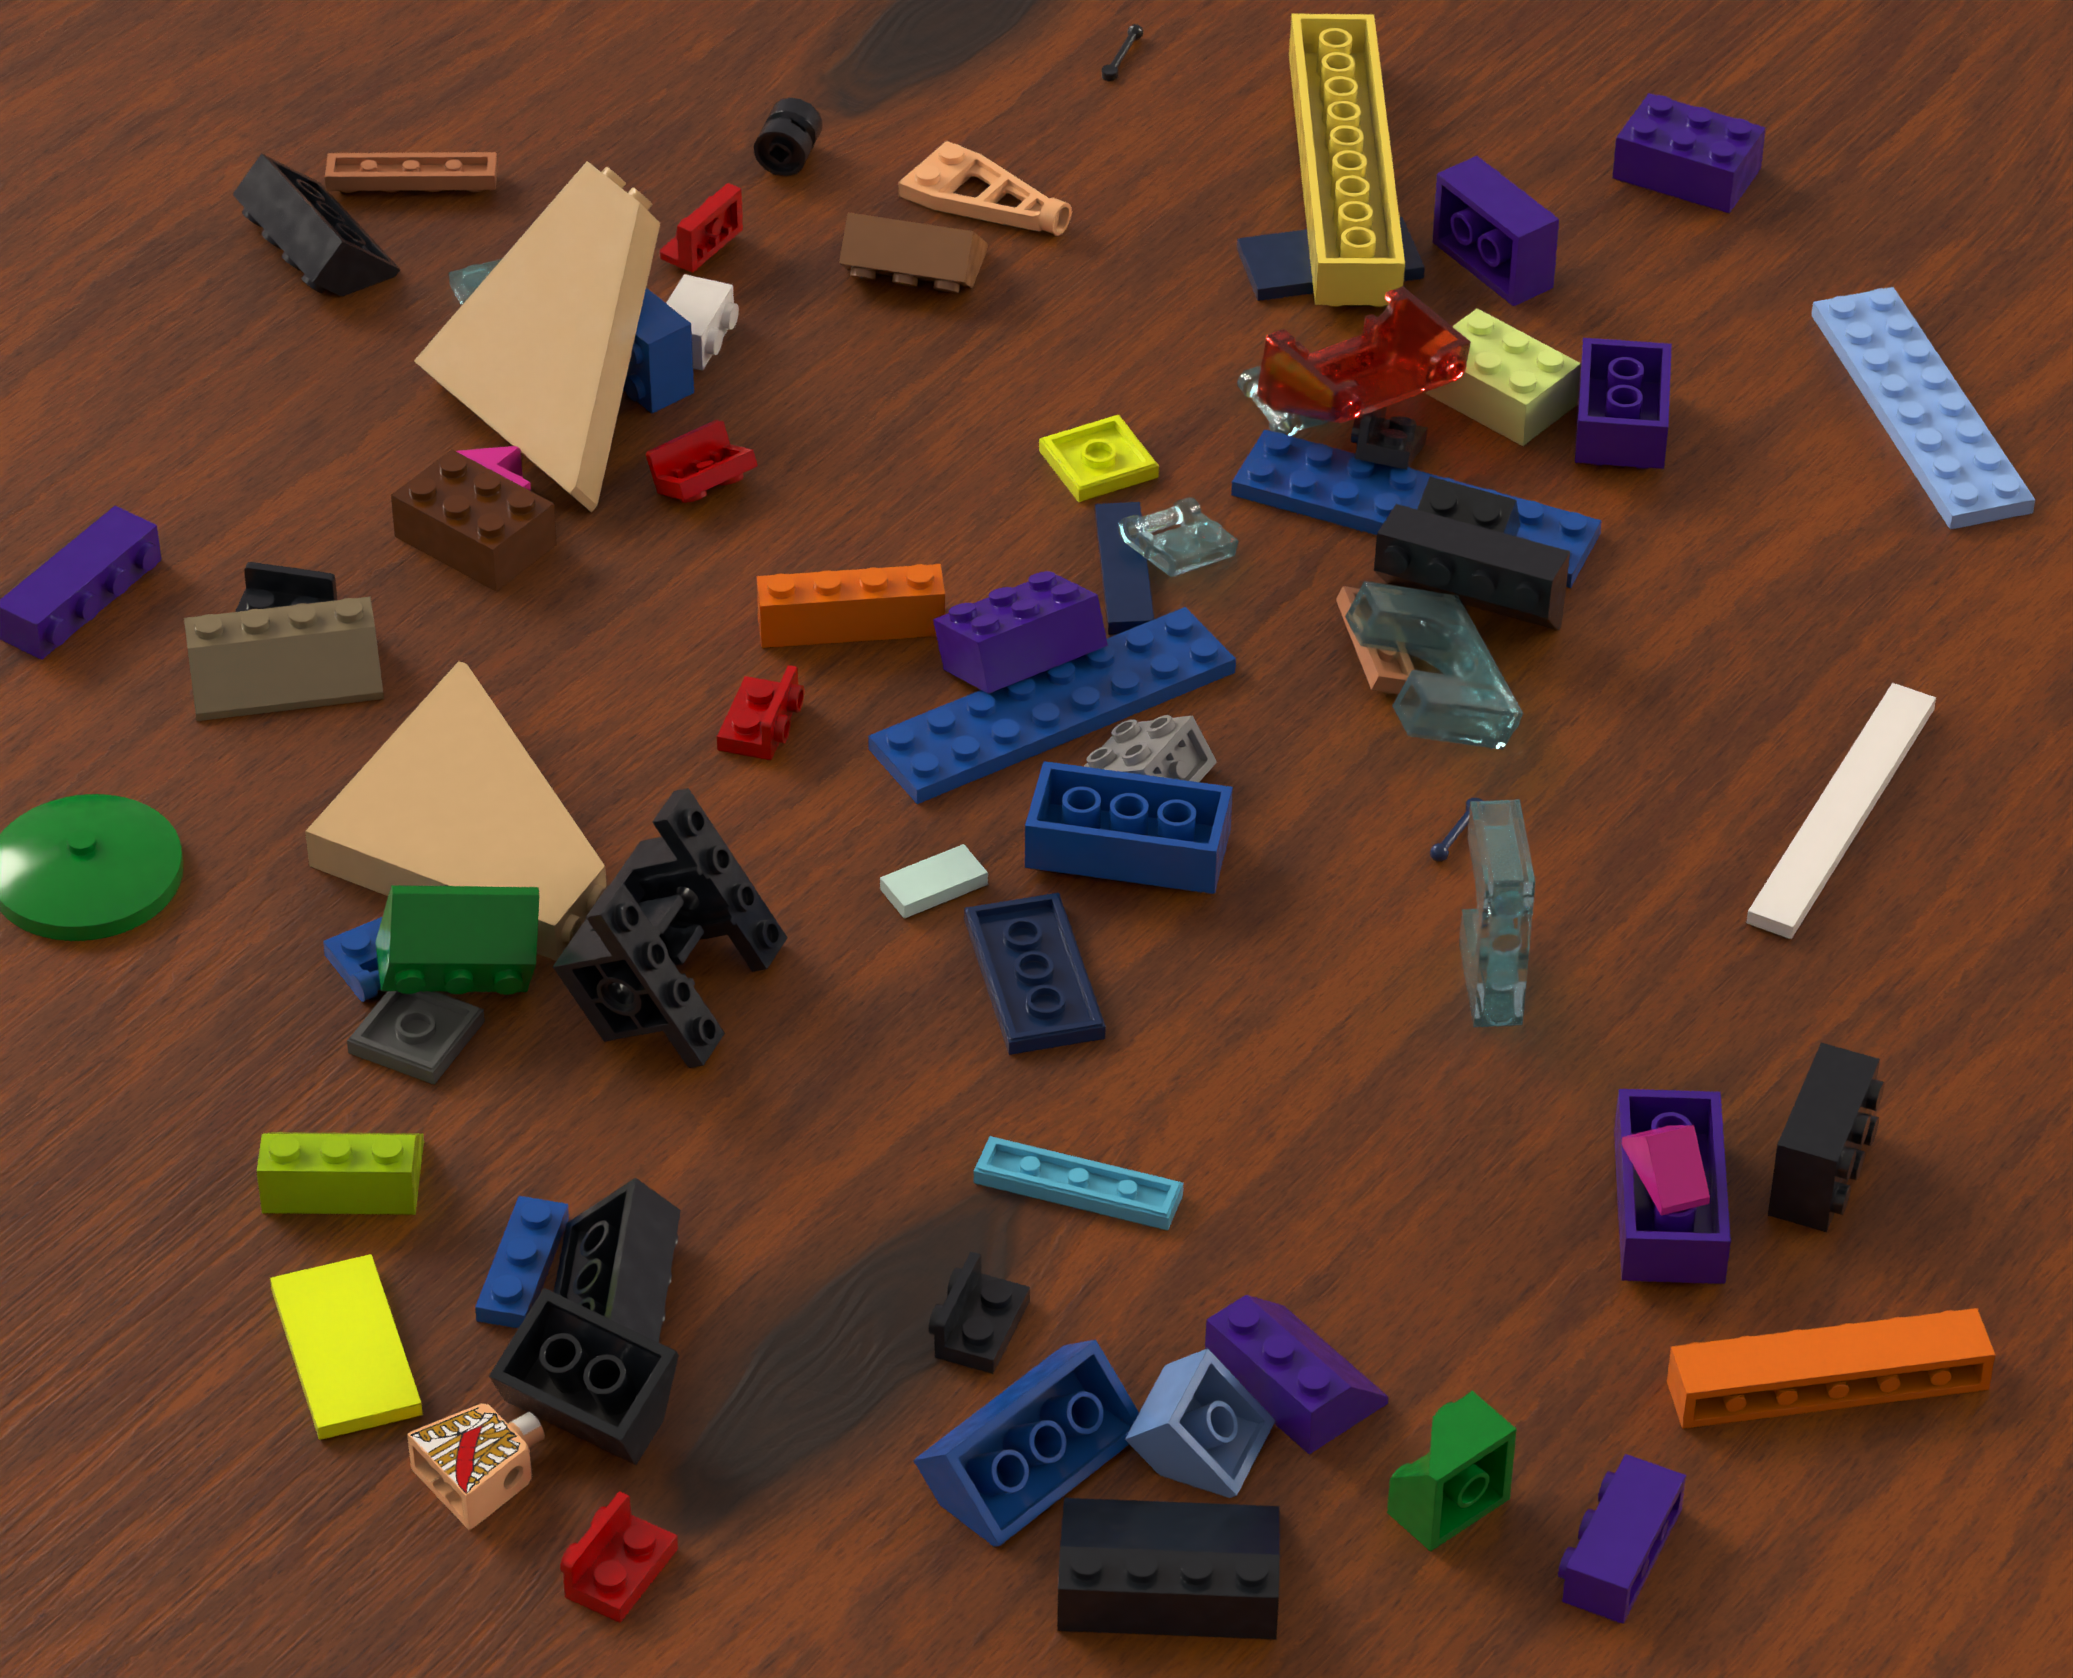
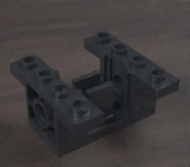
M686 788L673 791L652 822L662 837L639 842L614 880L606 887L586 916V920L553 965V968L604 1042L663 1031L687 1067L694 1068L704 1066L725 1032L693 987L695 985L694 980L687 978L685 973L680 974L675 965L685 962L699 940L728 935L752 972L766 970L788 937L690 789Z

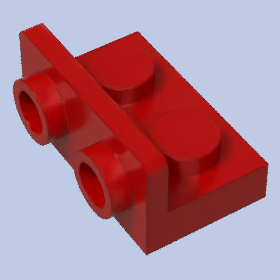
M727 183L713 196L708 197L693 213L682 219L677 225L676 236L659 250L660 259L693 273L743 230L742 188Z
M788 665L780 682L748 676L744 677L717 735L718 751L772 760L779 743H786L788 739L793 712L799 713L803 705L805 689L803 685L798 684V667Z
M618 1492L607 1507L602 1506L597 1510L589 1530L578 1543H572L566 1549L560 1564V1571L563 1573L565 1598L621 1623L678 1550L677 1535L631 1515L630 1496Z

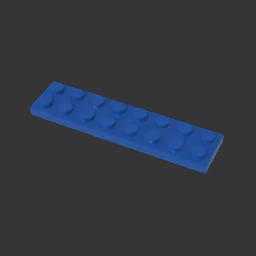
M1264 429L1232 480L1231 490L1232 496L1377 535L1396 504L1413 509L1418 508L1430 476L1516 499L1521 524L1516 537L1570 551L1566 584L1568 588L1572 587L1599 538L1602 520L1584 516L1580 513L1569 512L1543 505L1536 501H1529L1499 493L1495 490L1480 488L1455 481L1451 478H1443L1414 470L1410 467L1405 470L1355 459V453Z
M1183 607L1107 638L1108 646L992 693L988 694L979 690L868 736L869 751L914 802L919 804L1235 673L1236 658L1186 607Z

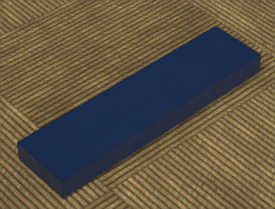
M1140 502L1095 504V521L1108 635L1120 634L1154 620Z

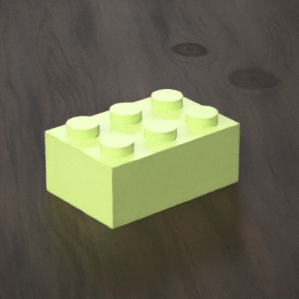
M1477 308L1422 348L1419 390L1524 446L1577 405L1581 363Z

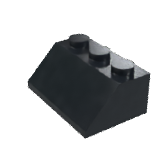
M544 1288L491 1371L489 1378L505 1402L530 1412L554 1426L637 1465L664 1421L679 1355L677 1351Z

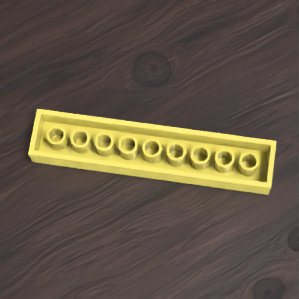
M1292 14L1289 61L1315 305L1334 307L1342 305H1371L1375 307L1401 305L1405 259L1374 14Z

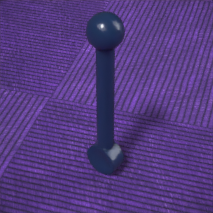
M1470 798L1467 800L1464 815L1441 843L1431 847L1430 856L1433 860L1437 862L1446 860L1449 855L1448 849L1473 817H1480L1484 814L1485 802L1482 799Z

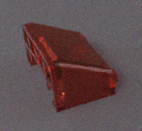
M1402 286L1386 292L1385 300L1389 305L1378 318L1373 314L1366 316L1362 335L1308 354L1309 350L1300 342H1295V338L1285 329L1267 335L1257 396L1269 409L1276 412L1334 423H1344L1450 382H1455L1466 370L1471 341Z

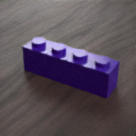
M112 507L0 599V640L41 660L162 560L157 525L122 508Z

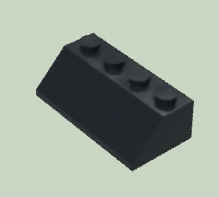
M262 153L232 194L244 207L242 214L248 220L264 229L262 236L274 246L284 251L282 258L292 267L304 273L302 280L319 293H323L327 289L343 297L396 277L401 270L338 201L326 191L320 182Z
M1396 504L1377 533L1374 571L1388 584L1559 631L1562 626L1570 551Z
M637 1178L617 1189L566 1223L554 1293L659 1342L661 1326L666 1316L664 1308L668 1286L672 1279L671 1267L674 1249L678 1242L677 1231L681 1210Z

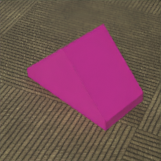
M1672 1125L1622 1137L1621 1145L1661 1216L1709 1204L1710 1195L1694 1125Z

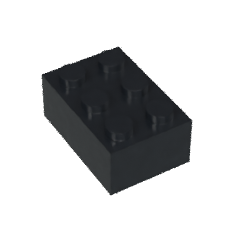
M1825 1043L1820 1044L1777 1144L1768 1216L1827 1232L1834 1214H1844L1851 1191V1186L1847 1185L1849 1179L1858 1180L1865 1158V1151L1861 1150L1863 1144L1872 1146L1878 1129L1879 1117L1873 1116L1872 1110L1877 1111L1885 1085L1884 1081L1877 1080L1880 1059Z

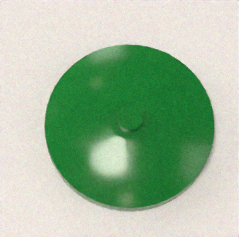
M85 794L64 797L39 805L16 818L0 833V912L21 929L55 940H96L132 930L162 911L175 896L180 886L184 868L182 848L177 832L171 823L158 811L146 804L126 797Z

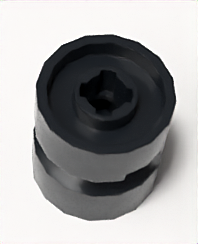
M797 98L781 99L774 104L754 143V155L758 163L765 170L779 176H791L801 171L822 130V119L819 112L810 103Z

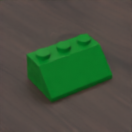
M391 885L375 942L381 991H399L404 994H414L420 991L449 992L451 994L497 992L504 995L527 992L536 966L539 887Z

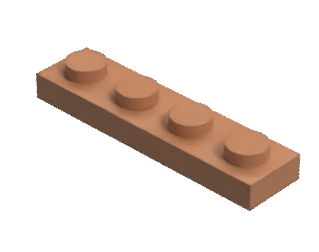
M497 152L328 153L325 171L326 191H341L343 193L383 191L394 193L400 190H424L435 193L442 190H467L469 192L496 190Z

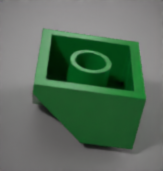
M1474 1391L1466 1394L1456 1402L1444 1404L1432 1417L1430 1452L1412 1464L1406 1463L1402 1465L1390 1477L1387 1513L1430 1552L1510 1500L1517 1429Z

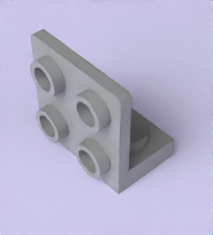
M1164 715L1150 721L1137 722L1135 719H1130L1118 724L1112 730V736L1109 740L1087 757V763L1084 767L1200 782L1217 761L1193 715L1172 718L1170 715Z

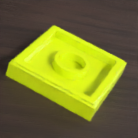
M1119 415L1039 439V452L1078 502L1159 478V465Z

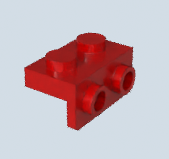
M720 420L707 423L646 452V458L657 494L681 499V502L684 503L702 499L707 495L706 490L716 485L736 483L743 479L744 472L758 466L753 449L730 444L725 424Z

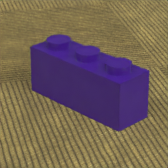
M1628 1454L1624 1455L1616 1473L1608 1471L1605 1474L1598 1493V1502L1600 1503L1596 1511L1590 1508L1587 1509L1579 1528L1578 1539L1580 1541L1577 1547L1568 1546L1562 1557L1558 1570V1577L1565 1579L1562 1602L1624 1624L1682 1510L1686 1475Z

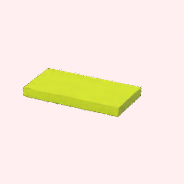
M372 1254L270 1278L273 1297L319 1440L423 1415L422 1403Z

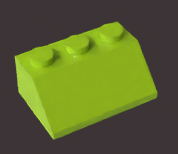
M263 1133L257 1164L262 1213L416 1215L424 1135L420 1133Z

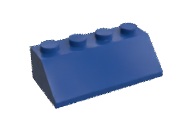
M1096 1339L1064 1345L913 1461L939 1505L992 1546L997 1547L1127 1447L1129 1443L1125 1438L1139 1412Z

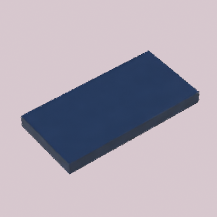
M1399 217L1405 259L1404 281L1424 279L1425 266L1403 217ZM1307 229L1237 238V251L1257 301L1314 293Z
M1059 893L964 908V921L1009 1055L1105 1039L1106 1026Z

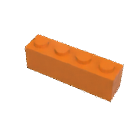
M917 564L901 567H871L855 570H826L810 573H781L757 576L758 622L761 648L936 636L933 619L945 615V589L941 564Z

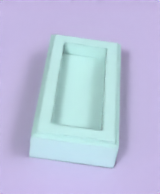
M964 844L880 877V890L904 919L988 885V872Z

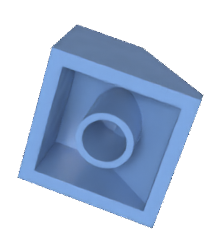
M1207 1348L1164 1366L1125 1440L1160 1476L1231 1498L1237 1496L1276 1420Z

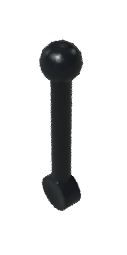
M1132 24L1128 28V37L1111 64L1102 67L1101 75L1104 80L1113 81L1117 79L1118 66L1134 41L1140 39L1143 35V29L1140 25Z

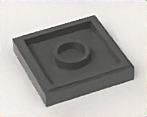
M387 991L347 1040L348 1053L435 1085L485 1022L484 1009L438 992L420 991L414 994H404L399 991Z

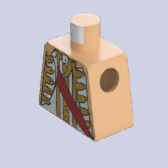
M481 1403L408 1433L411 1469L468 1530H471L529 1484L532 1478L529 1448L544 1440V1431L538 1419L530 1412L507 1424L490 1405Z

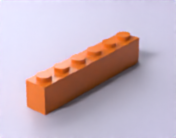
M1978 1308L1958 1311L1949 1310L1934 1314L1894 1317L1886 1320L1854 1324L1845 1323L1838 1326L1671 1346L1667 1384L1681 1427L1685 1429L1989 1390L1995 1352Z

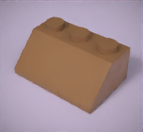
M848 213L839 264L847 270H851V277L875 281L876 274L892 276V283L917 287L918 280L933 282V289L959 293L960 287L973 288L987 253L988 243L974 231Z

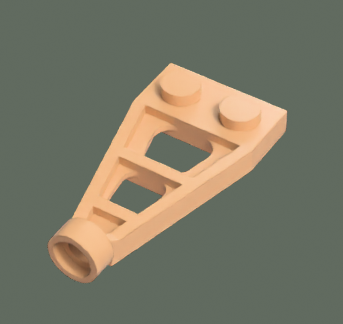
M948 141L943 143L898 182L899 197L932 210L1039 232L1044 230L1054 235H1061L1066 230L1072 215V208L1069 203L1056 198L1046 197L985 156ZM972 176L978 177L990 185L978 197L953 193ZM1007 193L1022 201L1016 208L996 204Z

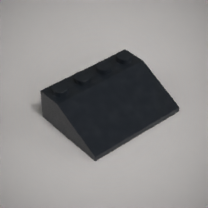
M1064 1498L1058 1577L1057 1631L1277 1640L1280 1566L1279 1506Z

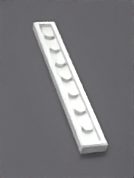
M1895 683L1891 684L1751 905L1747 914V924L1789 939L1793 938L1934 711L1936 697Z

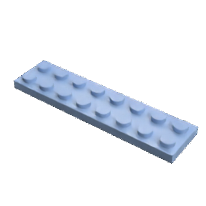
M1894 287L1880 288L1873 291L1837 296L1813 302L1811 316L1950 530L2033 513L2035 498Z

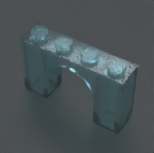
M1364 581L1345 616L1360 646L1407 653L1427 661L1443 673L1411 671L1392 705L1407 735L1410 737L1503 750L1513 732L1518 728L1524 713L1459 596Z
M1520 799L1470 802L1467 839L1474 872L1477 909H1462L1459 948L1473 1027L1523 1025L1536 882Z

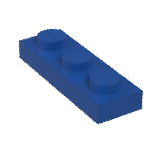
M518 1196L475 1306L477 1322L513 1328L520 1327L542 1291L566 1228V1223L569 1220L568 1204Z

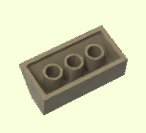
M370 597L345 598L309 604L300 603L292 606L251 609L248 611L214 615L206 614L184 618L196 721L384 699Z

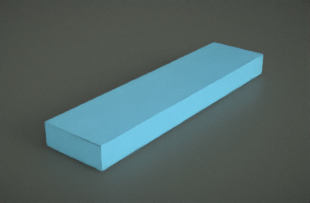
M989 1136L974 1169L975 1184L1164 1230H1169L1183 1197V1182Z

